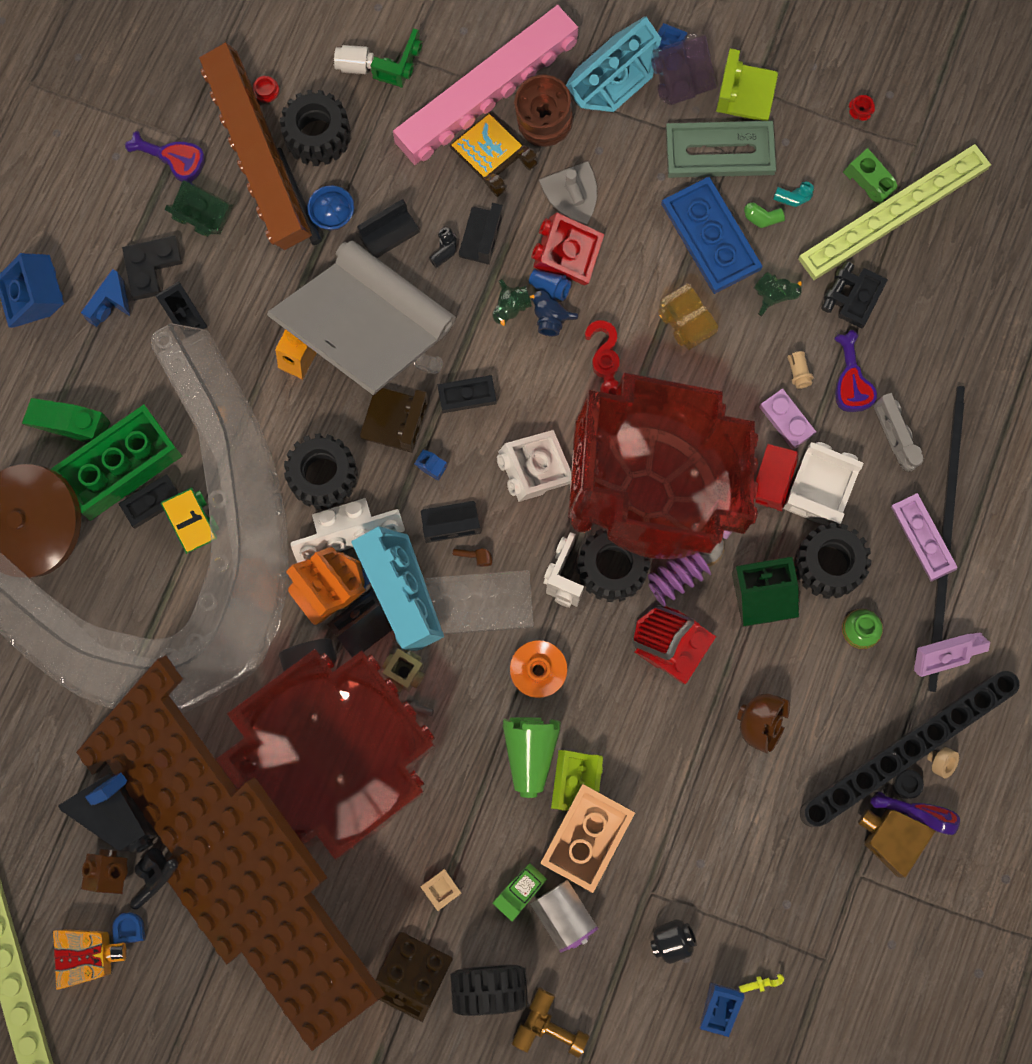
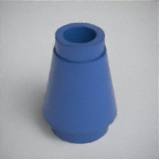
M534 269L529 278L530 285H533L539 291H546L554 301H564L571 288V281L567 280L565 275Z

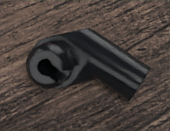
M448 227L442 228L439 231V250L429 257L430 262L435 268H438L456 253L457 237Z

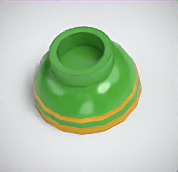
M857 609L850 612L842 623V634L845 640L851 646L858 649H868L875 646L880 641L883 633V624L880 618L868 609Z

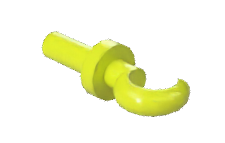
M777 974L778 979L770 980L769 978L762 980L761 976L756 977L757 981L740 985L739 990L743 993L755 989L763 992L766 986L777 987L784 982V976Z

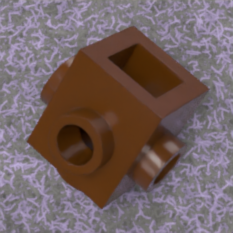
M99 849V854L87 853L86 861L82 867L83 880L81 889L101 893L122 894L124 880L128 874V858L117 857L116 850Z

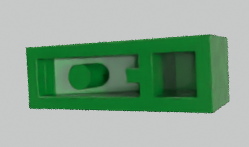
M31 398L22 424L89 443L108 429L110 420L102 412L74 404Z

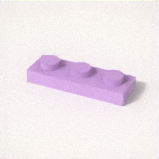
M918 493L893 504L891 508L930 582L957 570L956 563Z

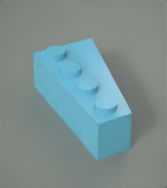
M378 526L351 541L395 633L396 641L401 648L418 651L443 638L444 635L409 536Z

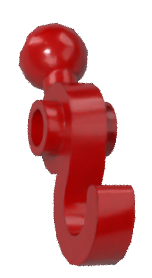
M597 320L587 327L584 337L586 340H590L597 332H604L608 335V341L600 346L593 357L592 368L594 373L604 380L600 386L601 395L607 400H614L622 392L621 384L614 379V375L617 373L620 365L618 354L613 351L617 343V331L611 323L605 320Z

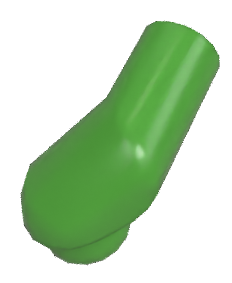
M753 202L748 203L744 208L746 218L759 228L774 225L785 220L781 208L767 212Z

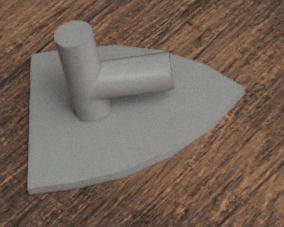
M588 161L539 179L544 194L554 208L572 220L584 225L588 224L597 200V184Z

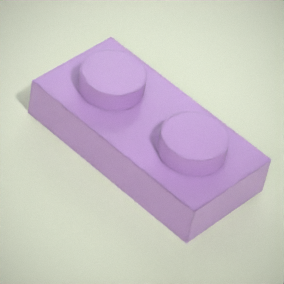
M783 389L759 406L792 450L816 433L815 429Z

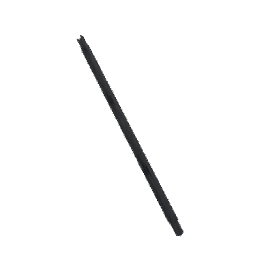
M957 386L941 534L949 552L951 550L964 411V386ZM948 574L937 579L931 644L942 641ZM939 672L929 675L928 691L936 692Z

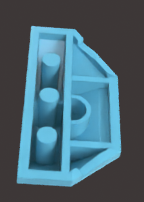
M646 16L615 34L575 69L566 87L580 108L614 112L653 78L661 37Z

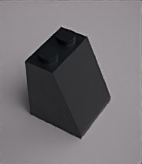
M109 773L58 805L60 811L118 851H130V853L137 851V853H140L153 845L152 840L159 836L152 825L146 820L135 801L129 796L124 786L109 799L96 805H91L85 798L98 786L114 777L115 774Z

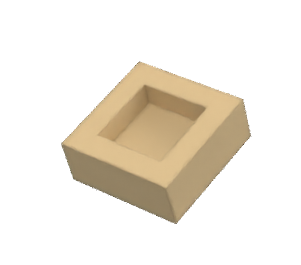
M445 869L421 886L437 911L462 893Z

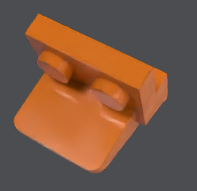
M333 547L315 552L310 559L293 564L286 571L293 581L288 588L289 594L314 625L322 623L337 610L347 607L366 591L360 561L343 552H336Z

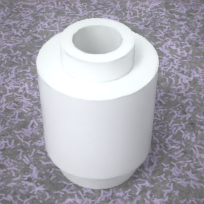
M343 45L342 48L336 47L334 56L335 69L341 70L342 73L368 74L374 54L369 53V47Z

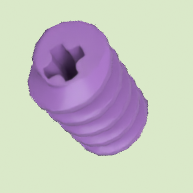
M688 547L685 550V556L678 554L676 555V562L673 560L667 561V569L660 566L657 569L658 575L652 572L649 573L648 585L659 603L665 607V596L674 601L676 599L674 590L684 594V583L693 588V577L702 582L704 579L701 572L705 571L710 576L711 572L702 556L694 549Z

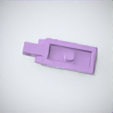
M974 633L919 647L917 649L914 671L923 677L968 664L972 656L989 651L990 641L982 633Z

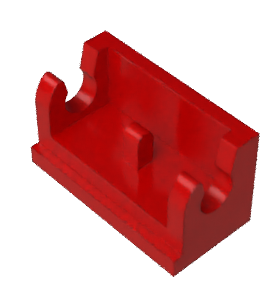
M767 444L751 494V498L756 499L755 503L777 509L778 511L783 510L798 463V452Z

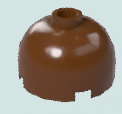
M759 694L752 698L747 705L743 704L739 709L737 720L741 721L740 731L746 743L768 754V751L772 752L784 732L785 727L781 725L783 717L787 719L789 717L790 701L771 694Z

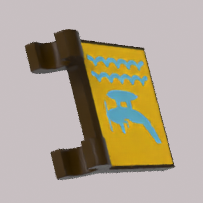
M490 112L450 144V148L487 184L492 193L497 197L506 191L502 186L504 181L498 175L519 158L529 171L538 164L535 160L537 157L535 152L529 147L524 146Z

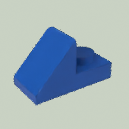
M112 269L81 312L85 319L95 327H98L101 322H104L109 317L112 306L130 316L124 281L114 269Z

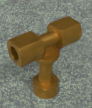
M539 987L529 1006L531 1012L525 1024H520L512 1040V1045L528 1053L536 1035L542 1038L543 1034L546 1033L570 1046L568 1053L579 1058L588 1042L589 1035L580 1030L574 1035L550 1022L552 1015L547 1012L555 995Z

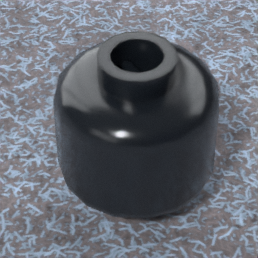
M678 919L656 927L654 930V940L650 941L654 955L657 958L662 957L668 964H673L692 956L694 947L697 946L696 937L689 923L684 924Z

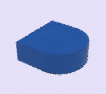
M133 912L123 913L114 920L112 926L113 944L145 940L144 922L138 914Z

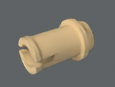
M800 351L788 355L787 358L793 374L792 384L796 385L797 389L812 385L814 377L813 374L809 373L805 352Z

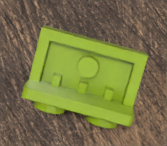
M558 750L551 809L568 811L582 784L599 793L603 772V756Z

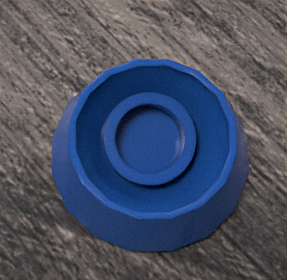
M334 185L323 186L316 190L309 198L307 205L308 215L312 222L320 228L330 231L338 230L344 227L351 219L354 212V201L349 192L342 187Z

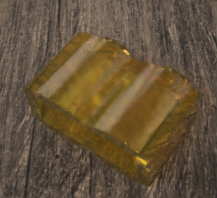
M689 284L684 285L660 300L658 313L665 324L670 323L674 328L673 335L680 346L685 345L688 350H691L717 334L718 325Z

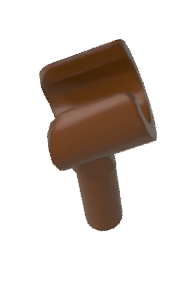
M481 548L475 551L453 549L452 554L454 556L476 558V564L479 567L492 565V555L486 549Z

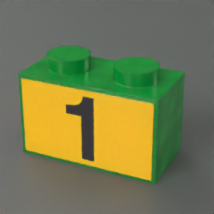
M191 487L161 502L186 554L218 539L216 532L220 531V528L213 515L207 516L203 508L207 506V502L200 490L195 492L194 488Z

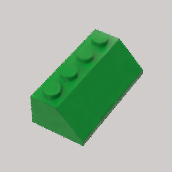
M143 404L55 465L51 470L60 474L71 485L78 498L81 514L91 521L183 456L145 404Z

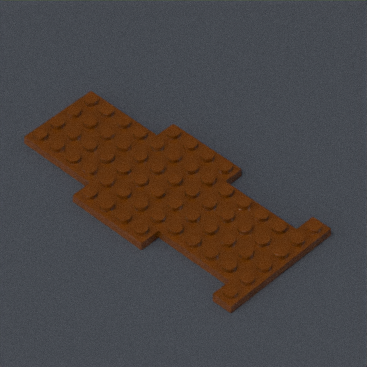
M165 655L153 663L76 753L92 775L100 772L107 764L115 775L123 774L127 780L124 787L129 796L135 801L146 820L152 825L163 844L171 852L172 856L169 859H176L178 861V868L167 883L173 888L183 906L190 912L200 930L204 932L226 965L235 960L241 953L245 956L249 965L255 970L266 989L277 1001L285 1016L289 1018L299 1032L302 1040L313 1051L382 998L385 993L313 895L312 891L328 878L256 778L247 781L237 790L169 696L183 681V678Z

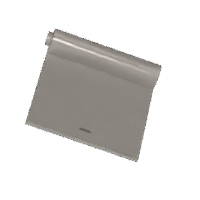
M343 242L336 251L338 257L334 265L269 310L267 316L374 395L441 340L453 326L456 316L356 242Z

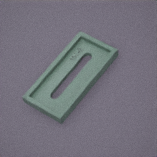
M773 121L666 124L668 178L775 175L776 161ZM749 145L753 146L756 150L754 153L689 155L686 152V149L689 147Z

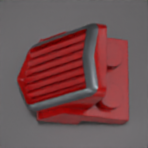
M668 606L655 607L636 621L633 644L636 647L634 653L654 667L662 669L680 683L687 684L716 636L679 610Z

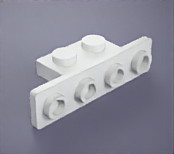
M363 498L312 514L317 534L293 541L290 545L296 561L299 563L310 559L315 552L333 547L336 552L353 548L351 541L378 526L400 533L405 531L398 509L371 517L367 500Z

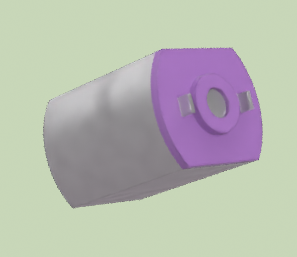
M568 880L530 904L560 953L570 948L574 949L581 944L584 945L588 942V936L598 930V927Z

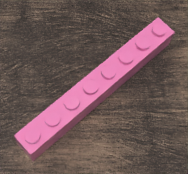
M558 5L394 129L393 135L396 145L414 165L420 161L428 160L433 155L434 150L441 145L444 146L450 143L456 133L462 129H468L482 113H489L503 97L508 98L511 96L517 86L535 76L537 71L543 66H550L564 50L569 51L577 43L578 26Z

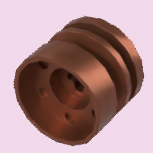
M543 74L533 76L521 84L516 91L514 105L519 131L525 140L537 146L547 147L556 145L565 139L571 130L573 122L571 97L566 85L554 76Z

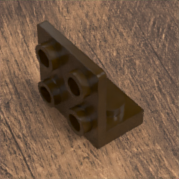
M385 388L380 389L376 394L372 395L360 433L361 439L413 453L428 405L427 392L415 390L414 396Z
M401 932L376 978V982L385 993L379 1000L423 1022L453 958Z

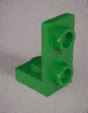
M413 28L400 64L389 58H373L371 63L373 79L403 88L405 80L410 79L412 76L414 57L419 56L422 49L423 41L420 40L419 30Z

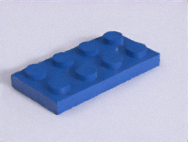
M710 177L662 200V207L713 294L762 269V264Z

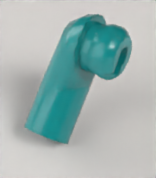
M802 182L800 188L792 192L778 187L773 200L792 207H798L813 197L814 186L810 182Z

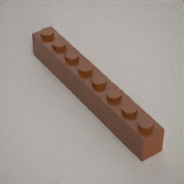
M225 42L199 57L203 67L201 73L206 82L211 86L210 96L213 102L219 106L221 114H219L220 121L229 131L230 137H228V141L239 156V160H237L238 166L249 181L246 184L248 191L257 201L256 211L267 226V230H265L266 236L272 245L275 244L286 250L309 238L312 234L240 56L235 49Z

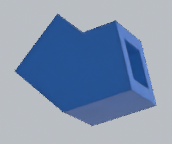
M422 450L414 463L420 470L438 481L447 468L446 461L426 450Z

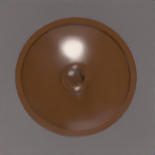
M19 464L0 471V572L17 578H36L49 574L59 568L69 558L77 544L81 530V510L78 498L71 485L60 474L49 468L32 464Z

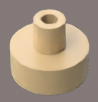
M948 747L942 748L939 752L934 750L930 752L928 760L933 763V773L945 779L950 777L958 765L959 754Z

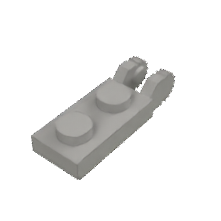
M892 393L883 395L874 403L873 407L892 451L896 455L899 464H901L900 467L905 471H912L923 462L924 458L921 454V448L913 444L912 432L909 426L904 423L899 402L894 400Z

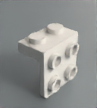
M572 532L569 533L568 538H561L555 556L558 560L556 564L550 563L543 583L547 585L546 594L556 597L555 602L569 608L571 604L576 607L578 606L584 586L560 576L574 545L576 534Z

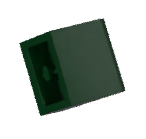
M793 557L739 565L733 569L732 577L742 627L799 618L798 581Z

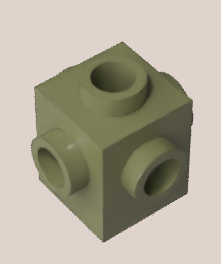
M397 649L394 655L390 653L382 666L384 669L383 675L388 679L386 685L397 692H401L402 689L410 692L412 687L417 689L425 676V673L422 672L424 666L420 662L421 657L410 650L403 652ZM402 668H407L410 674L408 677L402 678L399 676V671Z

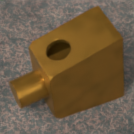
M867 809L858 821V824L871 832L864 842L865 846L897 877L906 878L936 832L930 827L892 809L886 810L881 818Z

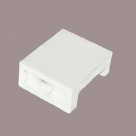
M811 442L805 451L783 509L819 524H824V526H828L829 523H836V527H838L844 517L843 512L857 475L864 463L858 461V458L853 454L845 452L840 454L833 451L832 447L825 443L816 442L815 444Z

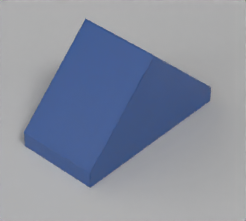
M710 982L700 1029L729 1037L743 1003L745 993Z

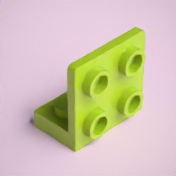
M730 48L716 112L768 121L778 72L743 65V62L738 61L740 50Z

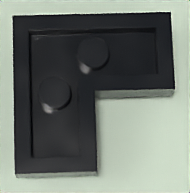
M175 235L122 247L131 295L134 301L154 297L160 293L156 270L182 264L179 245Z

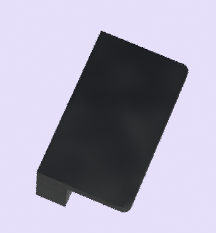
M404 199L357 226L361 241L369 253L376 258L420 233L419 227L407 210V204Z
M492 203L490 210L478 207L471 208L459 250L460 258L490 264L503 218V205Z
M475 501L422 509L420 512L426 543L481 534Z
M373 590L327 624L352 658H357L393 630Z

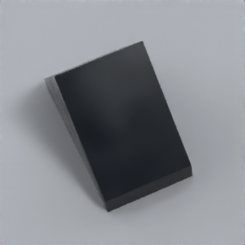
M179 281L155 295L184 341L208 327Z

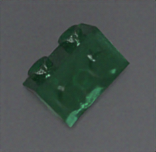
M183 180L173 205H166L164 210L172 214L171 218L182 224L189 223L195 226V232L209 237L213 234H221L233 205L192 182Z

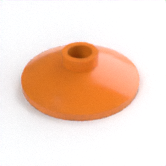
M531 641L522 645L513 655L510 663V675L514 685L520 692L529 697L544 698L556 693L564 684L567 676V663L563 653L555 645L546 641ZM537 665L542 666L544 669V673L540 676L533 673V668Z

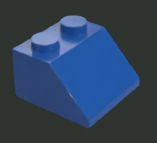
M20 253L0 273V299L9 328L50 317L64 304L63 295L56 278V270L50 255Z

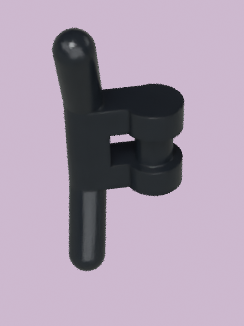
M152 848L145 854L144 859H141L135 865L134 871L138 877L144 879L146 887L131 900L130 906L132 909L137 910L142 907L173 876L178 868V861L176 859L166 861L161 850Z

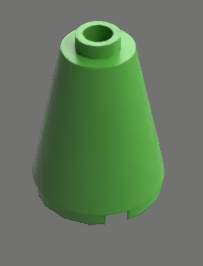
M510 717V721L503 719V731L515 791L520 792L521 797L535 798L537 793L544 791L561 728V722L558 720L550 719L549 724H543L541 718Z

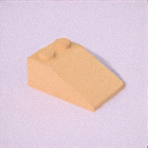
M582 784L540 864L593 893L635 812Z

